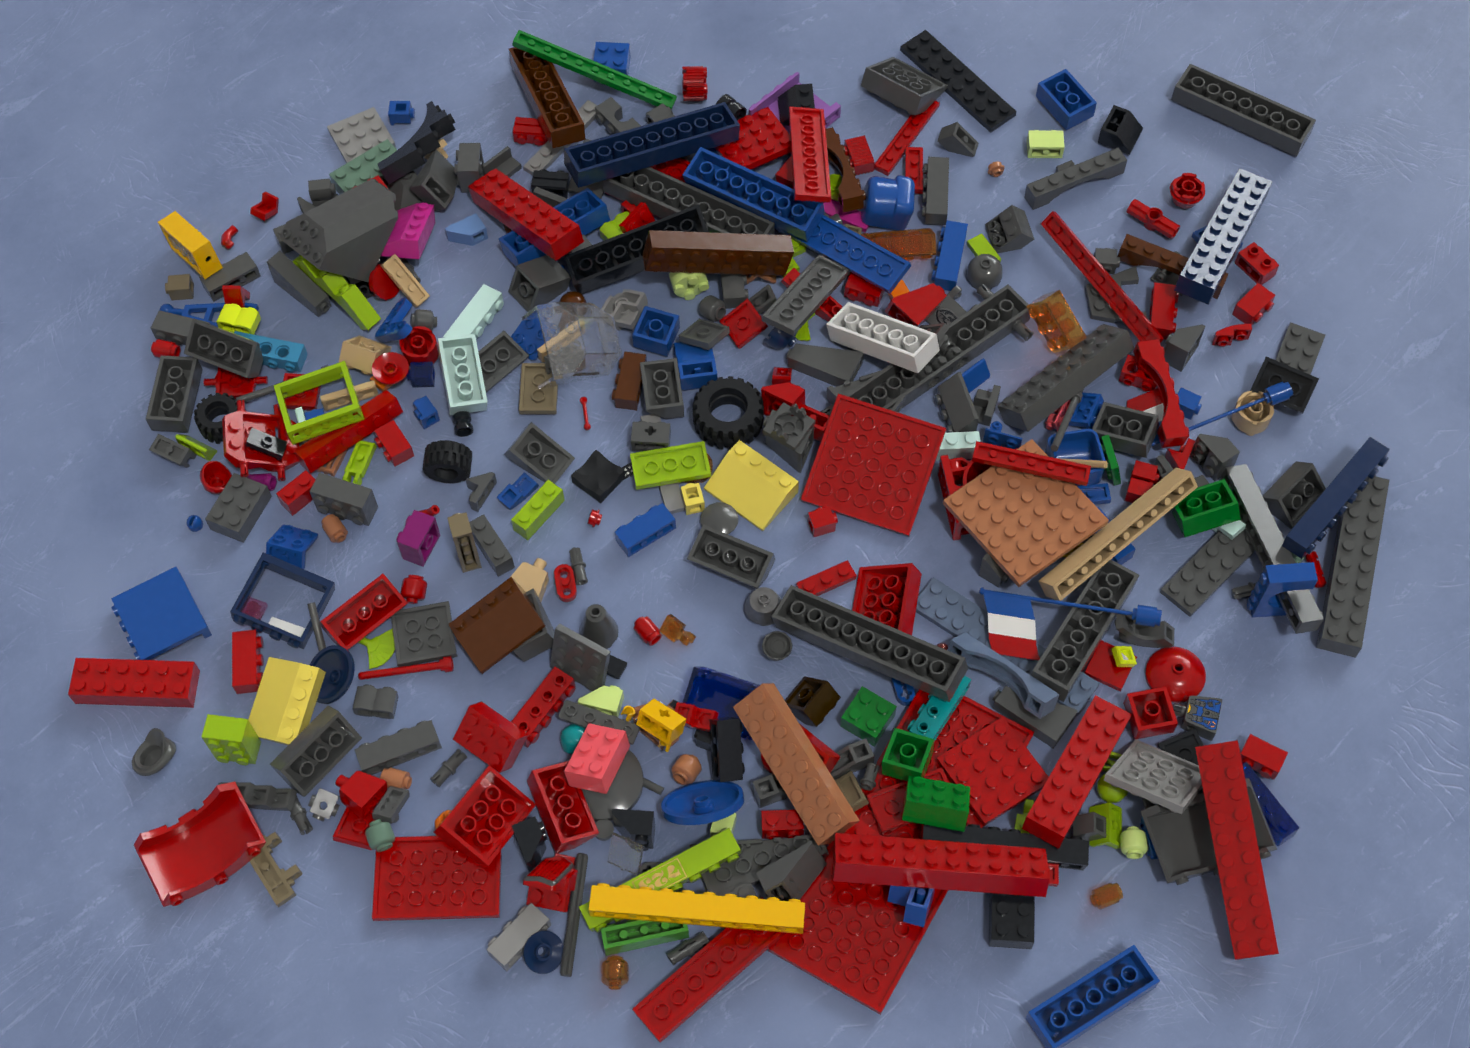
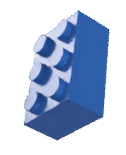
M1067 69L1038 83L1036 97L1065 130L1094 116L1097 102Z

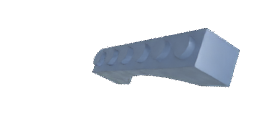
M964 632L951 639L948 651L966 658L968 667L988 673L1008 685L1017 694L1027 711L1039 719L1054 711L1059 697L1057 692L968 633Z

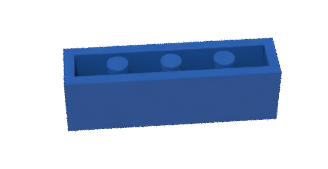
M947 220L946 227L941 229L940 237L943 238V242L939 241L937 252H940V256L936 255L934 266H937V270H933L931 281H935L934 284L936 286H940L947 291H951L957 284L968 227L966 223Z

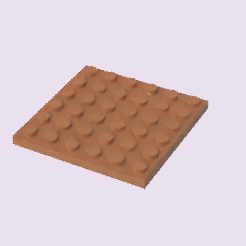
M1033 439L1017 449L1048 456ZM996 466L990 467L943 500V505L1018 587L1022 586L1109 522V519L1074 483Z

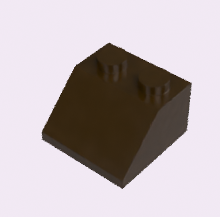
M804 676L785 699V702L798 720L806 725L817 727L823 722L829 711L836 706L841 697L828 681Z

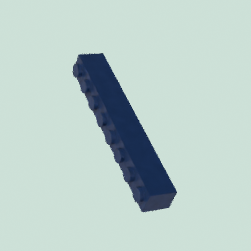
M1369 437L1287 534L1282 546L1301 559L1306 553L1310 555L1316 547V541L1321 542L1327 534L1326 529H1332L1336 524V517L1338 515L1342 517L1348 508L1346 505L1348 503L1353 504L1358 497L1357 492L1359 490L1362 492L1369 483L1367 480L1369 478L1373 479L1379 470L1377 468L1379 466L1383 467L1389 459L1387 454L1390 449Z

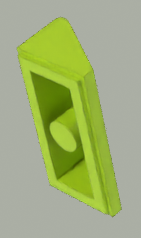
M176 434L175 436L179 444L191 449L196 455L208 461H211L217 453L216 449L188 435Z

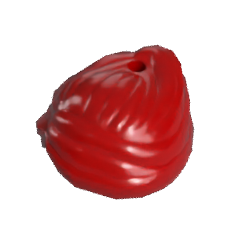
M218 461L207 462L200 471V481L204 489L213 494H221L232 476L229 469Z

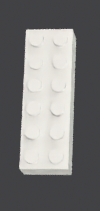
M850 302L826 324L831 341L915 373H919L940 351L937 334Z

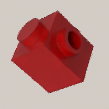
M830 506L825 508L819 507L814 511L808 512V524L813 537L835 532L838 518L835 512L832 513Z

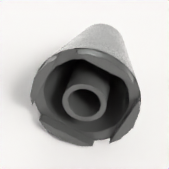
M593 604L586 610L579 634L608 649L618 638V625L603 606Z

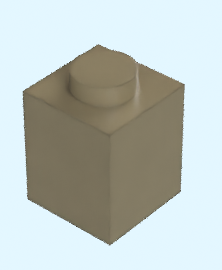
M190 274L168 275L165 291L166 294H169L172 301L193 299L194 283Z

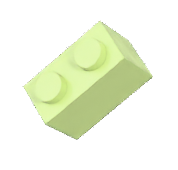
M1028 131V158L1063 157L1065 148L1063 131Z

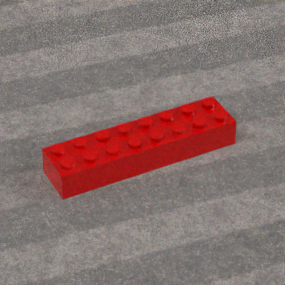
M496 168L468 186L473 203L555 261L584 242L577 223Z
M1095 695L1026 816L1022 826L1023 830L1058 849L1060 848L1132 716L1131 713Z

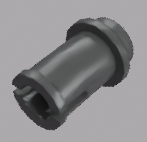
M867 763L864 777L860 780L861 788L868 791L876 787L875 780L880 767L876 766L875 763Z

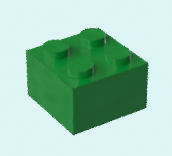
M862 686L842 715L840 727L862 740L867 739L868 743L875 747L895 717L897 706Z
M894 728L882 760V774L908 781L909 775L924 778L934 752V739Z

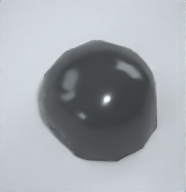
M773 631L767 634L762 643L763 653L773 661L787 658L791 654L793 647L791 638L786 633L780 631Z

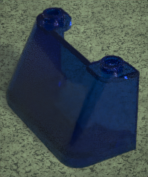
M695 666L683 703L692 704L698 708L715 710L719 713L717 718H739L733 707L760 685L704 666ZM742 723L741 737L752 740V737Z

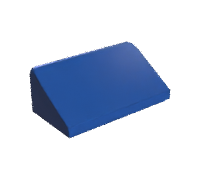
M984 358L962 373L969 393L990 378V372Z

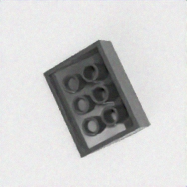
M895 57L866 67L861 87L865 88L868 92L875 93L882 100L893 103L895 107L906 110L910 115H918L925 112L948 87L947 84Z

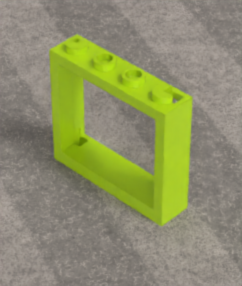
M345 361L273 385L286 431L292 444L365 419ZM341 378L345 379L352 401L351 405L292 425L284 398Z

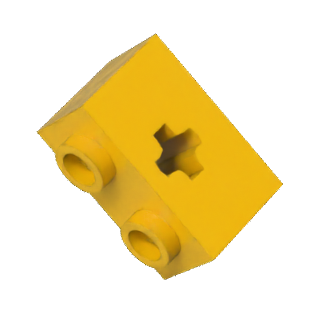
M652 699L640 709L636 725L667 745H670L683 734L686 718L656 699Z

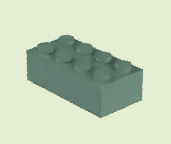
M386 139L331 172L329 176L331 182L335 183L336 191L342 194L377 175L380 176L387 186L388 182L381 173L378 163L389 157L397 149Z

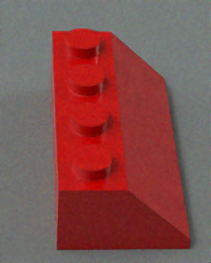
M381 574L321 620L320 624L335 644L349 650L405 607L408 602L388 578Z
M569 761L532 770L527 779L528 786L555 854L575 849L599 834L582 790L571 787L568 784L564 770Z

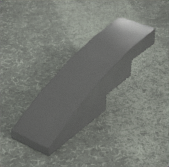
M220 782L218 785H220V784H225V783H229V782ZM236 782L248 808L292 811L297 791L294 789H276L271 785Z

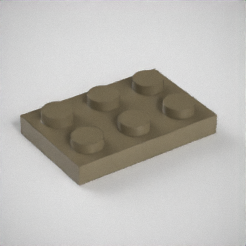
M522 363L519 414H557L558 381L553 379L552 369L551 373L547 374L545 363Z

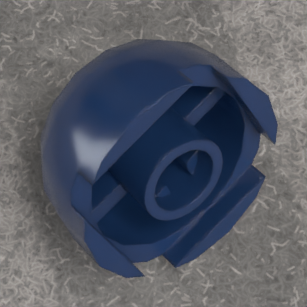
M774 327L768 334L771 338L769 340L765 338L763 341L770 347L778 350L784 349L788 345L792 347L798 340L795 337L798 331L792 336Z

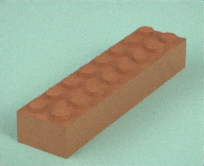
M762 683L733 707L818 846L830 844L834 841L835 833H844L860 821L774 683Z

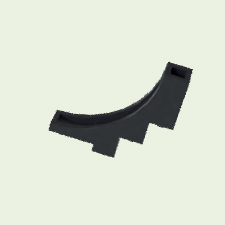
M432 101L426 104L427 114L418 131L400 149L378 163V167L388 184L424 165L423 157L441 147L438 140L456 130L453 125L456 122L451 113L447 115L445 110H441L439 105L435 106Z

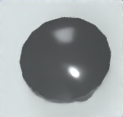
M716 502L708 505L703 510L700 521L701 526L704 524L723 533L730 534L738 524V514L731 505Z

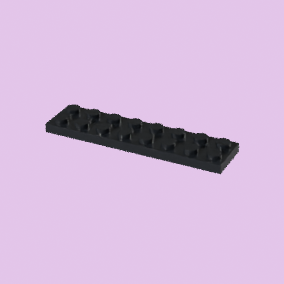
M924 30L900 46V51L924 73L947 84L948 87L945 92L990 133L1016 116L1017 111L927 30Z

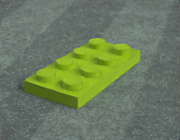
M704 441L630 453L636 490L711 477Z

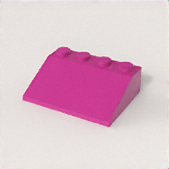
M424 202L397 210V222L381 256L391 257L396 254L398 258L420 259L435 225L434 205Z

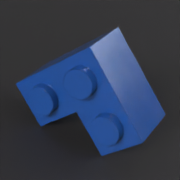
M890 886L887 902L906 907L903 922L924 927L934 898L935 889Z

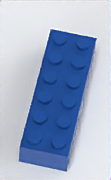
M589 188L553 207L577 223L582 235H587L605 222L610 221L606 204ZM514 231L499 238L503 254L515 266L547 255Z
M1133 945L1030 1010L1025 1019L1045 1048H1063L1156 988L1160 980L1136 946Z

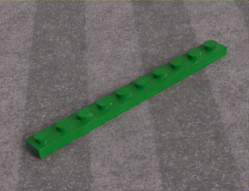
M518 30L513 40L512 46L654 106L664 104L672 110L677 96L524 31Z

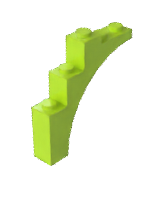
M301 255L292 261L316 285L329 294L349 314L361 330H369L381 320L355 284H348L342 275L319 270Z

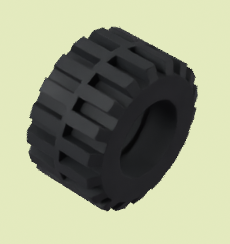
M219 392L213 396L212 394L208 395L206 399H201L202 403H198L196 405L197 409L194 410V420L200 433L209 442L213 443L215 441L216 444L223 442L222 421L212 422L213 419L219 415H227L237 411V399L235 400L232 395L228 396L227 393L221 395Z
M449 440L434 441L427 445L424 454L423 472L428 478L442 483H459L470 477L472 451L469 447Z

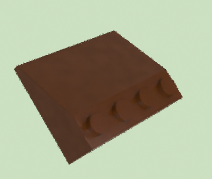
M512 577L448 624L459 643L482 674L546 626L523 588Z

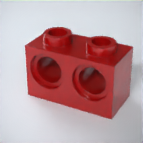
M1128 354L1119 382L1140 388L1146 392L1156 389L1153 380L1147 378L1149 376L1138 368L1135 356Z

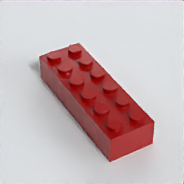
M75 658L68 695L75 704L194 708L200 670L193 661Z

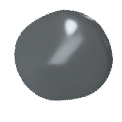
M153 728L132 758V769L140 776H150L157 773L174 756L176 752L175 743L166 738L160 729Z

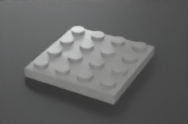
M1137 739L1108 770L1104 778L1105 782L1110 783L1114 787L1124 789L1132 795L1140 796L1153 804H1159L1172 812L1180 814L1186 810L1203 788L1199 765Z

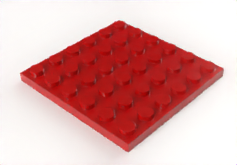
M838 393L801 501L825 508L830 506L833 512L910 536L947 429Z

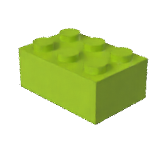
M207 714L201 737L216 760L222 763L233 761L245 766L256 764L261 740L249 720Z

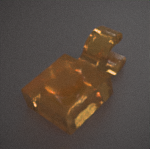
M672 614L667 615L660 628V632L671 641L676 642L679 639L686 646L689 642L693 643L696 638L693 633L685 631L686 625Z

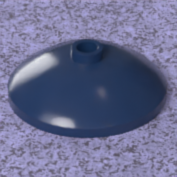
M338 645L328 646L318 652L310 663V666L318 667L326 672L316 702L321 704L333 703L347 692L353 681L355 664L351 653L346 648Z

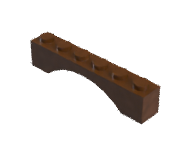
M833 127L827 128L828 161L842 175V181L838 187V202L843 213L862 209L866 200L865 191L861 190L859 178L856 179L855 169L850 166V158L845 155V147L840 144L839 134L835 133Z
M1126 234L1117 256L1120 257V261L1132 266L1158 267L1179 276L1189 259L1129 234ZM1225 273L1213 298L1218 299L1228 273Z

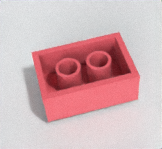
M589 723L564 770L569 786L607 794L630 748L626 731Z

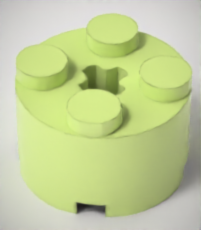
M669 273L675 295L684 297L686 300H692L696 295L709 289L706 273Z

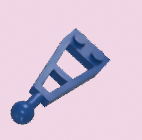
M225 303L185 305L184 309L173 308L170 304H163L160 307V311L210 322L211 325L218 327L217 323L212 322L214 313L221 311ZM245 303V308L252 307L258 311L259 307L257 304ZM206 312L204 319L192 316L191 313Z

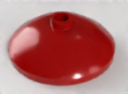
M1165 647L1156 651L1150 657L1146 665L1145 677L1150 689L1167 687L1172 703L1187 702L1189 696H1198L1205 685L1206 672L1201 660L1191 651L1181 647ZM1175 667H1179L1181 671H1177Z

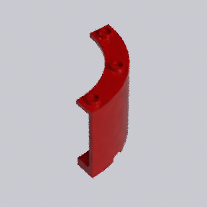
M235 781L217 785L203 801L204 805L199 810L192 809L178 818L179 822L168 828L164 825L139 834L134 847L163 907L180 905L184 900L194 897L215 885L224 884L228 881V877L261 853V849L266 841Z

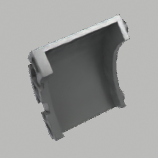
M1246 778L1260 857L1265 859L1270 857V852L1277 850L1251 781L1249 778ZM1203 793L1197 794L1182 814L1172 812L1159 804L1141 811L1167 883L1176 882L1177 885L1189 882V878L1211 872L1214 875L1219 874Z

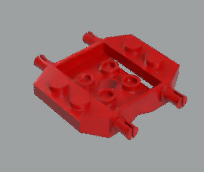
M237 400V411L223 417L224 457L236 468H240L241 477L249 476L248 469L263 468L267 471L277 472L278 481L286 480L285 471L299 463L293 451L299 447V443L292 444L278 404L273 405L274 415L247 412L245 410V401ZM251 428L274 437L276 435L275 429H278V438L287 441L281 460L245 446Z

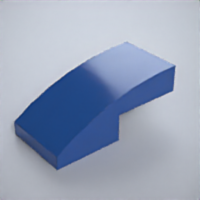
M524 472L513 485L509 483L497 498L511 510L531 495L539 485Z

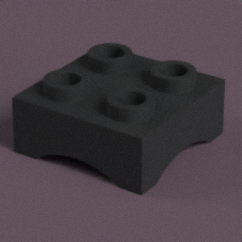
M595 450L584 465L571 475L572 483L602 503L623 481L625 470L613 464L599 451Z

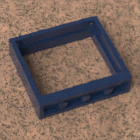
M263 552L230 611L231 618L239 625L245 624L250 626L252 630L256 629L258 633L264 632L269 634L274 640L280 641L281 639L293 648L300 647L304 649L314 631L311 619L304 633L299 637L244 614L242 611L265 569L323 592L324 595L317 606L319 619L335 591V582Z

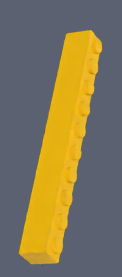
M605 883L591 886L589 914L592 917L803 934L805 903L798 899L780 901L779 898L768 897L766 900L758 899L757 896L753 895L742 898L737 897L735 894L718 896L713 892L695 894L694 891L683 890L681 893L673 892L672 889L668 888L657 891L652 890L650 887L633 889L628 885L610 887L609 884Z

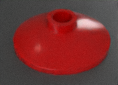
M396 352L384 353L377 357L372 364L374 378L386 385L399 383L407 376L409 371L407 359Z

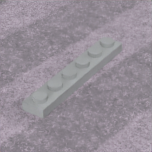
M589 100L578 110L585 129L596 119L595 107L597 105ZM547 141L523 166L524 171L533 176L534 170H546L564 152V148H568L571 144L552 149L549 141Z

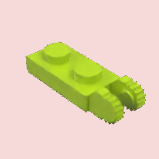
M366 441L356 443L344 470L345 473L342 480L351 482V477L355 476L353 483L362 484V478H364L377 448L375 443Z

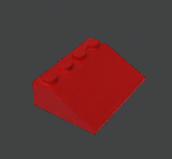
M913 563L860 567L852 611L912 635L922 576L921 572Z
M489 765L433 833L449 846L488 867L514 834L512 825L524 821L536 804Z

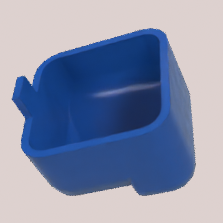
M900 175L896 176L895 179L879 176L870 177L864 188L866 195L864 208L859 210L861 211L863 223L874 227L898 231L905 230L914 212V181L909 177Z
M1092 429L1065 432L1057 451L1051 450L1056 434L1048 438L1045 453L1049 457L1106 461L1098 434ZM1091 468L1087 485L1099 484L1105 468Z

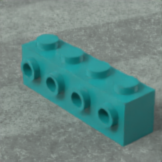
M966 676L963 677L950 702L929 694L928 698L930 700L927 704H922L917 713L919 717L917 720L913 719L910 722L907 730L911 733L932 738L935 742L970 688L971 679Z

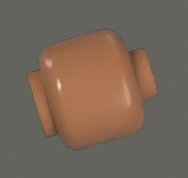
M688 754L679 756L671 769L674 780L681 785L692 784L702 770L698 758Z

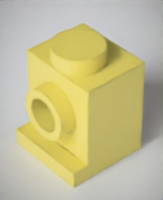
M688 483L682 486L681 494L686 515L703 512L705 502L700 484Z

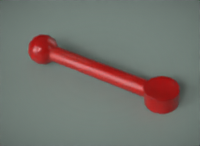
M581 397L580 403L583 405L585 420L584 429L590 430L591 425L588 422L586 407L588 401L586 397Z

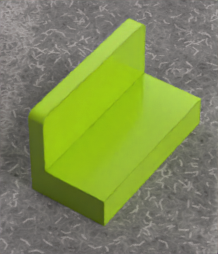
M1110 802L1091 806L1089 813L1095 812L1106 817V838L1089 841V845L1092 847L1108 845L1114 849L1120 848L1122 808Z

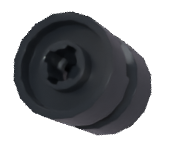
M729 94L723 95L716 102V104L725 102L736 120L746 116L747 109L739 102H736Z

